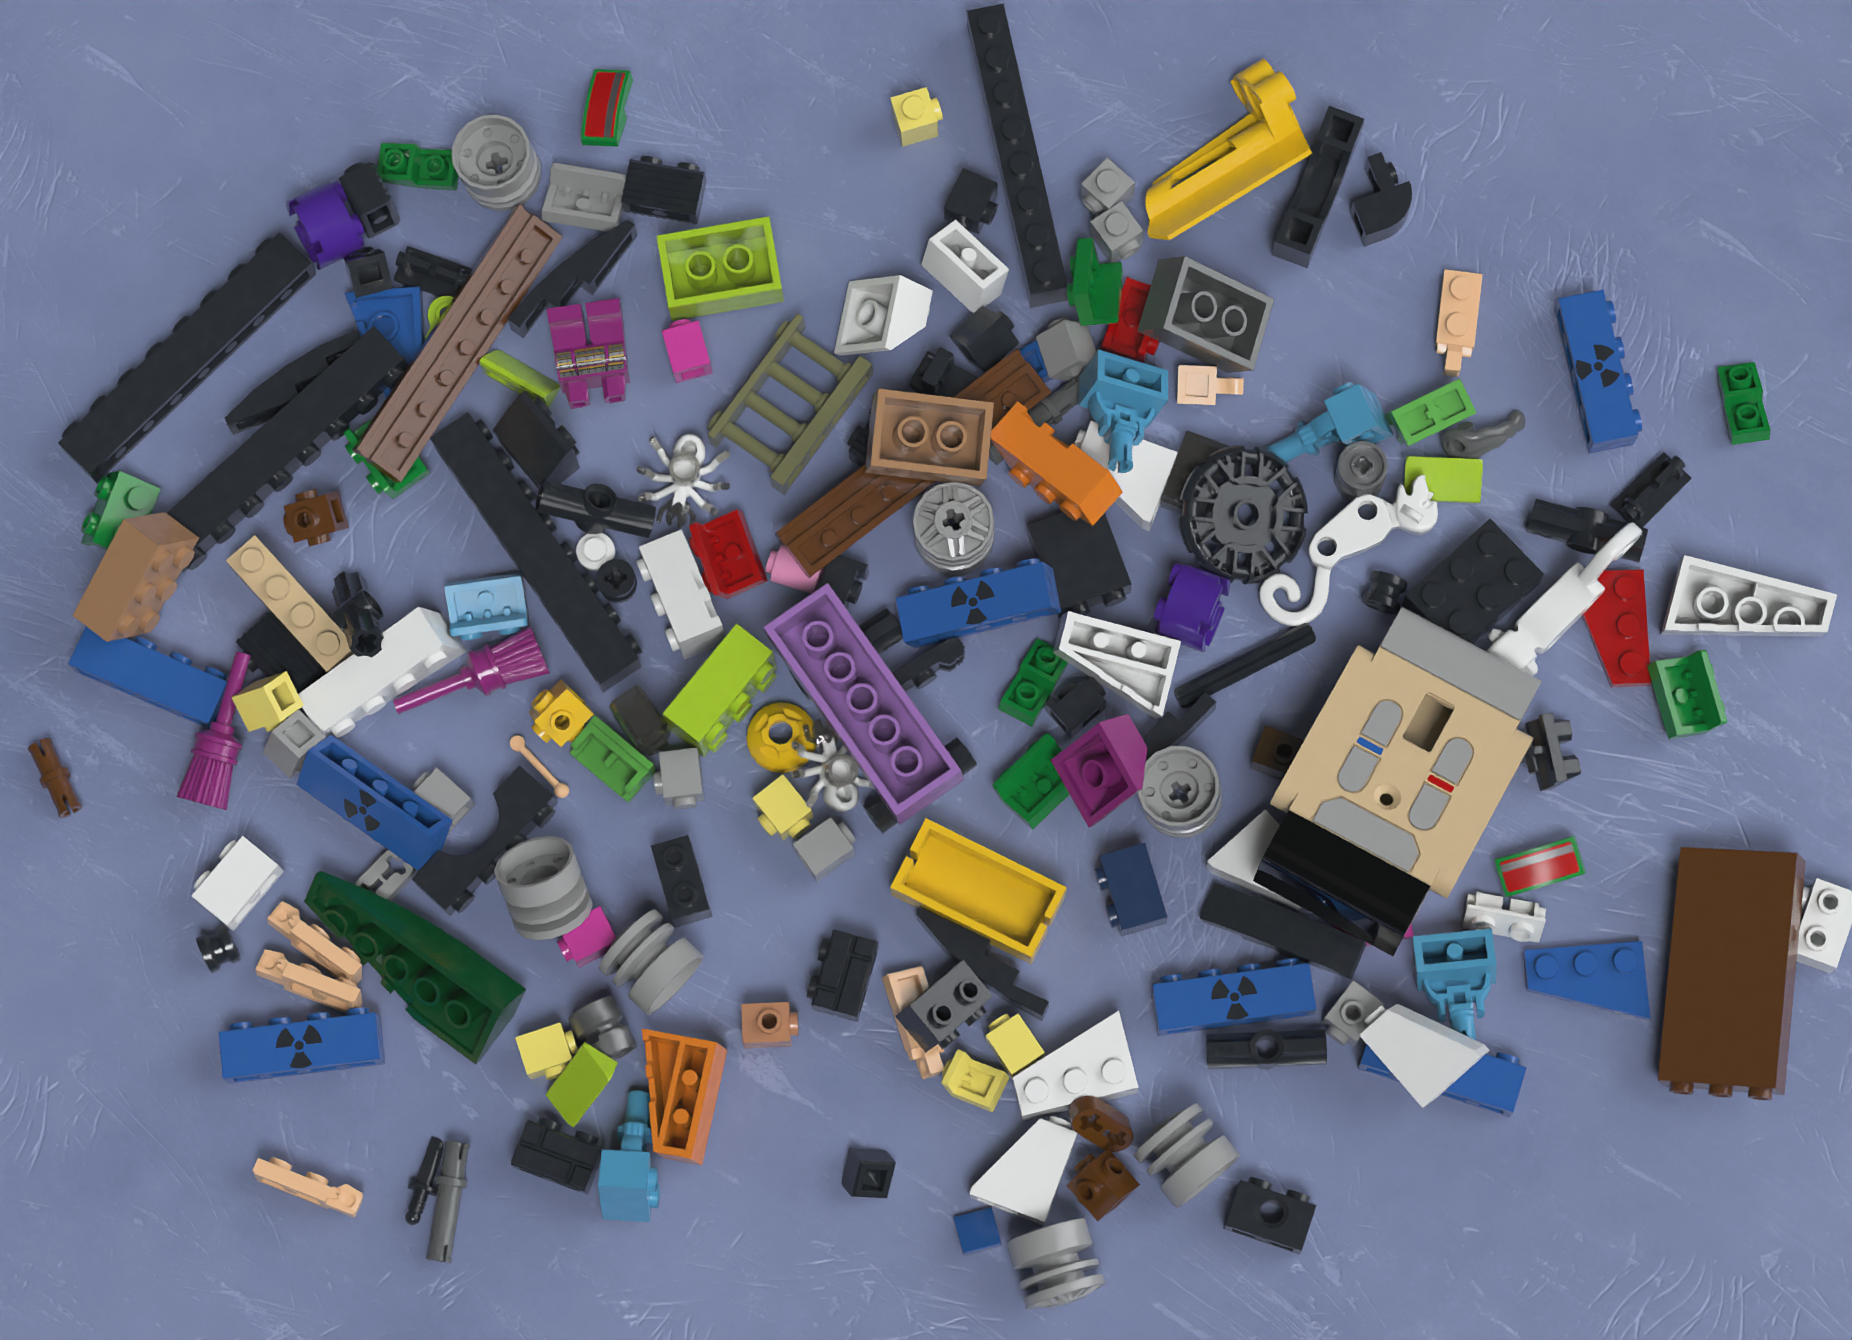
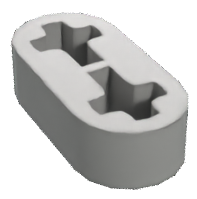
M387 850L355 882V885L372 890L382 882L383 884L376 891V894L391 901L411 881L416 869L404 862L403 866L406 869L404 874L400 875L395 872L387 880L384 879L392 869L388 864L393 858L398 862L402 860Z

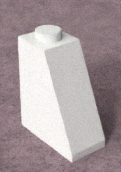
M1090 421L1087 432L1080 429L1074 445L1111 473L1123 491L1115 503L1142 529L1150 532L1174 470L1178 452L1142 440L1139 445L1133 446L1132 470L1127 473H1118L1117 461V468L1115 471H1112L1108 468L1109 444L1104 441V436H1099L1098 424Z
M1266 810L1259 814L1207 861L1206 869L1213 875L1297 911L1305 904L1310 908L1314 907L1281 889V885L1292 866L1275 858L1268 871L1261 868L1268 847L1280 827ZM1315 891L1310 895L1318 900L1324 898V896Z
M1396 1004L1387 1010L1383 1006L1376 1009L1364 1020L1369 1027L1359 1035L1422 1108L1433 1102L1490 1051L1485 1044L1400 1004Z
M1050 1116L1049 1121L1040 1118L972 1186L969 1193L970 1198L1044 1226L1077 1138V1133L1071 1130L1072 1124L1054 1116Z

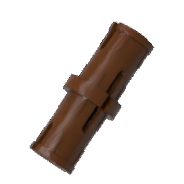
M44 738L39 740L45 751L44 756L36 742L28 747V751L31 753L42 776L39 781L44 789H48L58 811V816L60 818L68 817L70 813L65 805V800H68L74 813L81 810L83 806L68 780L71 776L67 767H62L52 745L51 738Z

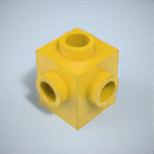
M562 679L550 691L545 689L540 692L532 701L531 706L533 708L529 711L531 718L535 722L531 726L533 731L546 743L553 739L560 747L567 741L573 742L586 727L585 723L594 715L589 705Z

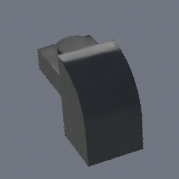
M1382 152L1368 156L1365 165V171L1374 194L1353 201L1350 211L1364 247L1396 234L1407 219L1412 201L1410 181L1395 186L1398 183L1396 170L1392 162H1385Z
M940 347L936 354L927 351L909 385L919 394L953 398L978 379V377L955 366L954 354Z

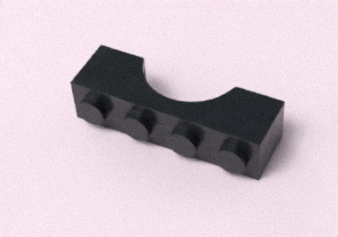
M1332 106L1328 107L1299 187L1286 211L1274 241L1273 256L1308 269L1362 134L1364 118Z
M520 765L493 793L498 805L499 822L492 839L480 850L467 855H451L438 850L412 878L415 885L448 916H451L455 911L458 913L463 912L474 900L475 896L472 893L483 882L487 885L496 878L494 869L498 860L505 852L517 844L529 840L526 836L536 825L542 828L551 820L556 812L553 809L557 804L554 796Z

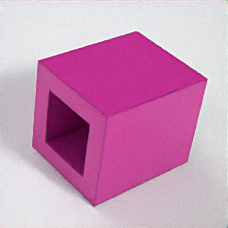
M688 319L679 320L671 323L668 326L669 329L662 330L676 383L713 374L699 320L694 322Z
M599 906L591 910L590 915L580 926L562 935L563 938L556 942L566 961L574 959L578 967L581 968L606 955L616 936L602 908Z

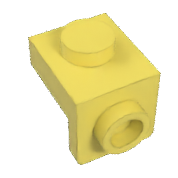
M958 1049L953 1059H949L945 1064L941 1083L952 1097L993 1113L1010 1077L1004 1071L971 1059L965 1051Z

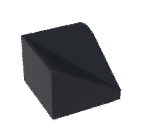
M849 1148L841 1184L851 1197L887 1198L896 1162L885 1150Z

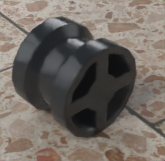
M612 559L606 561L599 568L596 579L600 592L606 600L612 603H623L633 597L637 590V580L634 570L629 563L620 559Z
M1372 571L1369 578L1371 587L1368 592L1364 593L1362 603L1369 608L1383 613L1398 614L1401 606L1399 597L1400 594L1405 593L1408 583L1396 575L1382 571Z
M225 924L218 927L216 933L210 936L201 935L196 937L199 950L211 973L220 970L221 965L228 961L236 963L241 960L236 944Z

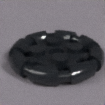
M1233 445L1208 455L1207 462L1201 467L1196 466L1188 476L1179 501H1183L1182 516H1178L1179 529L1188 553L1193 552L1200 560L1198 565L1204 571L1230 580V583L1234 580H1240L1244 585L1255 584L1265 581L1269 576L1280 573L1279 568L1286 562L1291 563L1299 552L1307 529L1303 528L1304 514H1308L1306 495L1299 478L1291 475L1287 470L1289 465L1276 454L1257 446L1251 450L1245 449L1244 445ZM1245 464L1251 465L1253 470L1252 476H1244ZM1219 472L1225 481L1216 484L1212 477ZM1275 480L1281 486L1276 495L1268 486ZM1199 503H1208L1207 518L1198 517ZM1243 504H1247L1253 514L1251 522L1246 526L1238 519V510ZM1284 512L1289 513L1288 526H1282ZM1210 538L1214 543L1219 544L1213 552L1206 544ZM1270 542L1274 544L1275 549L1272 555H1269L1264 548ZM1238 553H1246L1243 565H1237Z

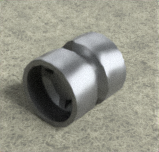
M1366 441L1353 442L1344 448L1339 456L1334 477L1336 489L1341 496L1352 502L1359 496L1370 494L1376 497L1379 494L1388 469L1387 458L1382 449L1374 443Z
M613 996L594 1001L577 1010L568 1018L578 1039L585 1040L587 1044L615 1061L629 1054L638 1046L628 1025L620 1024L623 1015Z

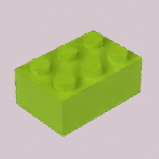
M769 216L656 236L667 303L672 321L784 302Z
M736 623L663 712L668 730L691 748H698L699 754L703 757L710 750L713 753L717 752L728 738L726 730L734 721L740 723L752 709L753 704L750 701L757 692L765 693L777 678V674L774 673L777 666L773 651Z

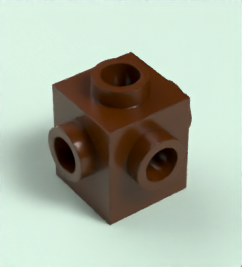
M317 489L295 494L296 502L284 505V526L287 533L292 536L294 543L307 540L309 547L331 541L329 533L349 528L339 491L319 496Z
M1109 1149L1097 1158L1092 1154L1086 1156L1074 1167L1077 1175L1066 1185L1097 1221H1100L1117 1208L1140 1186L1123 1163Z

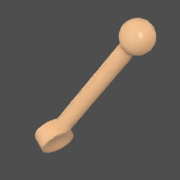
M517 735L511 738L510 747L512 750L522 753L553 786L554 794L557 797H566L569 794V787L565 783H559L527 749L523 737Z

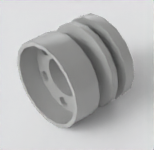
M497 114L480 116L468 122L456 135L452 146V164L471 198L483 208L494 211L513 210L516 205L525 204L535 194L541 180V162L523 128L514 120ZM503 165V172L498 173V166Z
M949 482L938 484L923 495L915 508L913 528L917 553L925 565L937 573L950 576L969 574L981 567L992 553L995 539L992 506L984 494L971 485ZM954 518L956 523H960V529L954 531L951 526H948L947 520Z
M1188 746L1167 747L1155 752L1146 761L1143 789L1138 792V797L1147 821L1158 832L1172 838H1191L1205 832L1216 821L1222 807V789L1213 763L1202 752ZM1180 789L1183 793L1189 791L1187 793L1188 801L1182 803L1179 799L1173 801L1175 799L1174 791Z
M553 836L536 837L517 844L506 851L498 860L494 869L496 880L503 899L507 901L508 912L512 918L514 928L522 937L533 940L552 939L577 928L590 915L593 906L591 897L581 875L572 845L565 839Z
M655 909L643 915L620 933L611 944L598 967L606 977L617 971L612 980L617 987L625 985L634 978L636 982L633 984L628 997L647 1016L661 1008L685 985L704 958L703 954L685 937L668 946L667 942L674 931V927L667 923L658 928L663 917Z
M1198 1103L1169 1116L1147 1135L1142 1146L1134 1153V1157L1139 1164L1154 1154L1158 1157L1146 1170L1149 1176L1165 1168L1168 1169L1171 1174L1163 1182L1160 1189L1176 1209L1206 1188L1240 1157L1239 1152L1224 1135L1209 1143L1205 1141L1203 1137L1214 1123L1210 1118L1196 1127L1192 1125L1203 1113V1109Z
M1085 1218L1041 1228L1006 1242L1013 1268H1032L1034 1272L1033 1275L1019 1282L1020 1290L1036 1287L1039 1289V1292L1023 1298L1026 1309L1038 1307L1055 1308L1085 1298L1092 1291L1105 1285L1103 1274L1084 1277V1272L1099 1266L1098 1259L1079 1260L1077 1254L1093 1245Z

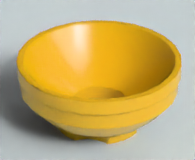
M780 702L765 706L752 718L747 730V746L752 758L762 768L775 773L793 772L803 767L809 761V759L802 758L797 754V745H803L806 751L813 753L817 745V731L813 720L804 710L791 703ZM777 723L789 725L793 731L791 739L785 744L774 743L769 737V731L773 725Z

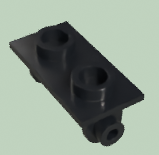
M407 246L405 252L400 251L397 256L396 266L399 267L394 281L409 287L419 286L423 292L437 297H455L473 269Z
M1663 452L1611 504V507L1628 523H1635L1643 528L1692 479L1683 470L1686 466L1685 463L1678 456L1674 455L1670 458Z

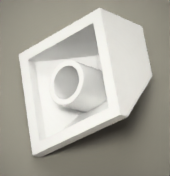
M901 275L849 281L834 353L841 356L892 350L926 326L933 290Z

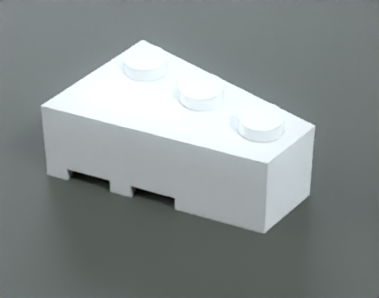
M682 529L639 546L642 558L636 560L644 582L649 580L653 582L657 593L650 595L658 617L665 614L671 628L664 631L672 651L680 649L685 660L717 647L726 637L723 625L716 614L711 597L704 585Z
M1068 611L1062 615L1053 653L1089 677H1093L1097 682L1152 718L1158 719L1163 716L1181 641Z
M1119 1011L1013 1077V1086L1022 1121L1067 1111L1069 1105L1079 1097L1094 1096L1102 1101H1108L1138 1092V1084Z

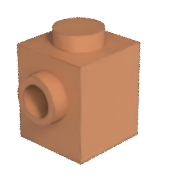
M789 1002L741 1004L742 1038L745 1049L791 1047L792 1036H799L798 1012H791Z

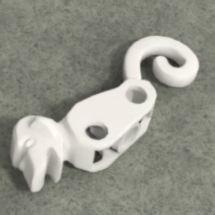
M1419 475L1414 479L1411 495H1408L1404 485L1400 484L1397 489L1396 500L1393 504L1370 494L1356 497L1314 535L1308 547V557L1311 564L1317 567L1314 593L1309 605L1298 612H1289L1282 609L1276 603L1273 593L1277 589H1283L1287 593L1289 602H1297L1301 596L1300 589L1291 577L1285 574H1274L1269 576L1260 587V603L1265 612L1273 620L1286 626L1296 627L1303 623H1310L1321 614L1327 602L1330 572L1341 560L1366 552L1380 545L1388 534L1395 529L1419 536L1430 532L1437 522L1438 503L1430 501L1433 493L1428 490L1425 475ZM1363 505H1370L1376 510V516L1371 520L1362 519L1358 514V509ZM1322 541H1331L1335 545L1336 551L1331 556H1324L1319 553L1317 547Z
M1628 523L1596 553L1585 568L1579 562L1575 563L1516 621L1514 626L1515 632L1512 630L1503 632L1493 629L1488 634L1493 644L1487 652L1534 676L1538 671L1535 663L1536 654L1541 655L1549 650L1600 597L1605 587L1597 580L1598 577L1612 561H1617L1635 544L1642 535V530L1635 523Z

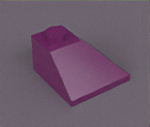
M1129 714L1099 722L1051 759L1088 828L1097 824L1143 789L1147 746Z

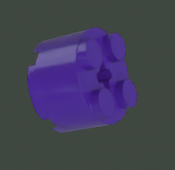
M338 180L333 183L326 182L286 201L289 216L297 214L299 221H296L297 226L294 227L297 236L312 263L317 262L318 270L351 256V252L365 246L361 236L364 234L363 226L356 213L349 215L344 204L347 201V197Z
M1176 563L1168 580V585L1172 586L1168 598H1160L1154 613V619L1158 620L1155 633L1181 641L1180 645L1204 653L1206 651L1205 645L1210 646L1222 619L1225 608L1222 607V601L1219 600L1221 595L1228 597L1230 580L1187 564L1182 566Z

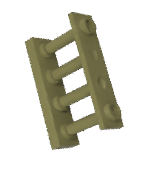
M798 313L791 322L786 320L782 323L774 337L777 340L725 412L723 413L719 410L707 427L710 431L708 433L709 442L713 447L717 448L724 437H726L770 467L772 487L783 495L787 493L873 376L872 363L859 356L854 364L850 362L845 364L801 333L805 329L804 317ZM792 346L837 376L836 381L839 384L831 395L827 392L822 394L779 364ZM769 377H772L815 407L814 411L817 414L809 425L806 423L799 424L757 395ZM747 407L793 437L792 442L795 444L787 455L783 453L778 455L734 425Z

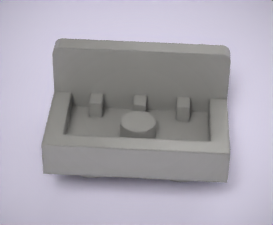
M552 163L550 185L542 208V221L606 232L619 226L623 212L621 199L626 176L609 171Z

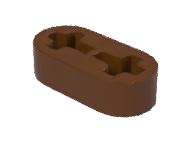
M1083 1096L1077 1098L1069 1105L1068 1113L1073 1130L1105 1151L1109 1149L1111 1152H1118L1126 1149L1132 1143L1134 1136L1129 1119L1101 1099L1094 1096Z

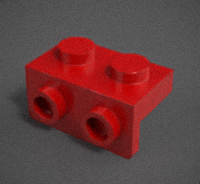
M1128 277L1126 278L1121 291L1119 321L1109 324L1101 345L1102 351L1145 363L1148 354L1155 356L1160 341L1137 331L1151 285Z
M736 509L705 524L694 522L689 525L692 534L689 537V543L696 557L701 559L705 570L702 572V579L710 593L721 598L730 599L768 582L743 511Z

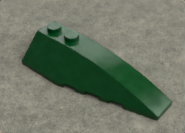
M323 871L316 873L304 900L307 906L337 938L345 937L350 942L355 951L354 953L360 958L363 965L369 963L383 978L380 982L381 985L390 994L395 990L409 1005L405 1010L414 1020L476 1065L514 1017L526 992V988L467 945L411 911L348 881Z

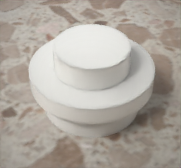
M603 533L596 535L586 534L578 542L576 554L582 566L589 570L598 571L602 564L614 559L615 547L612 540Z

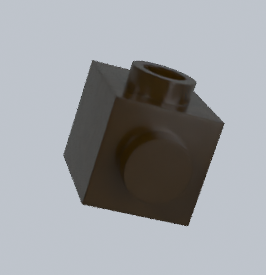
M1265 725L1252 758L1250 769L1282 780L1304 740Z

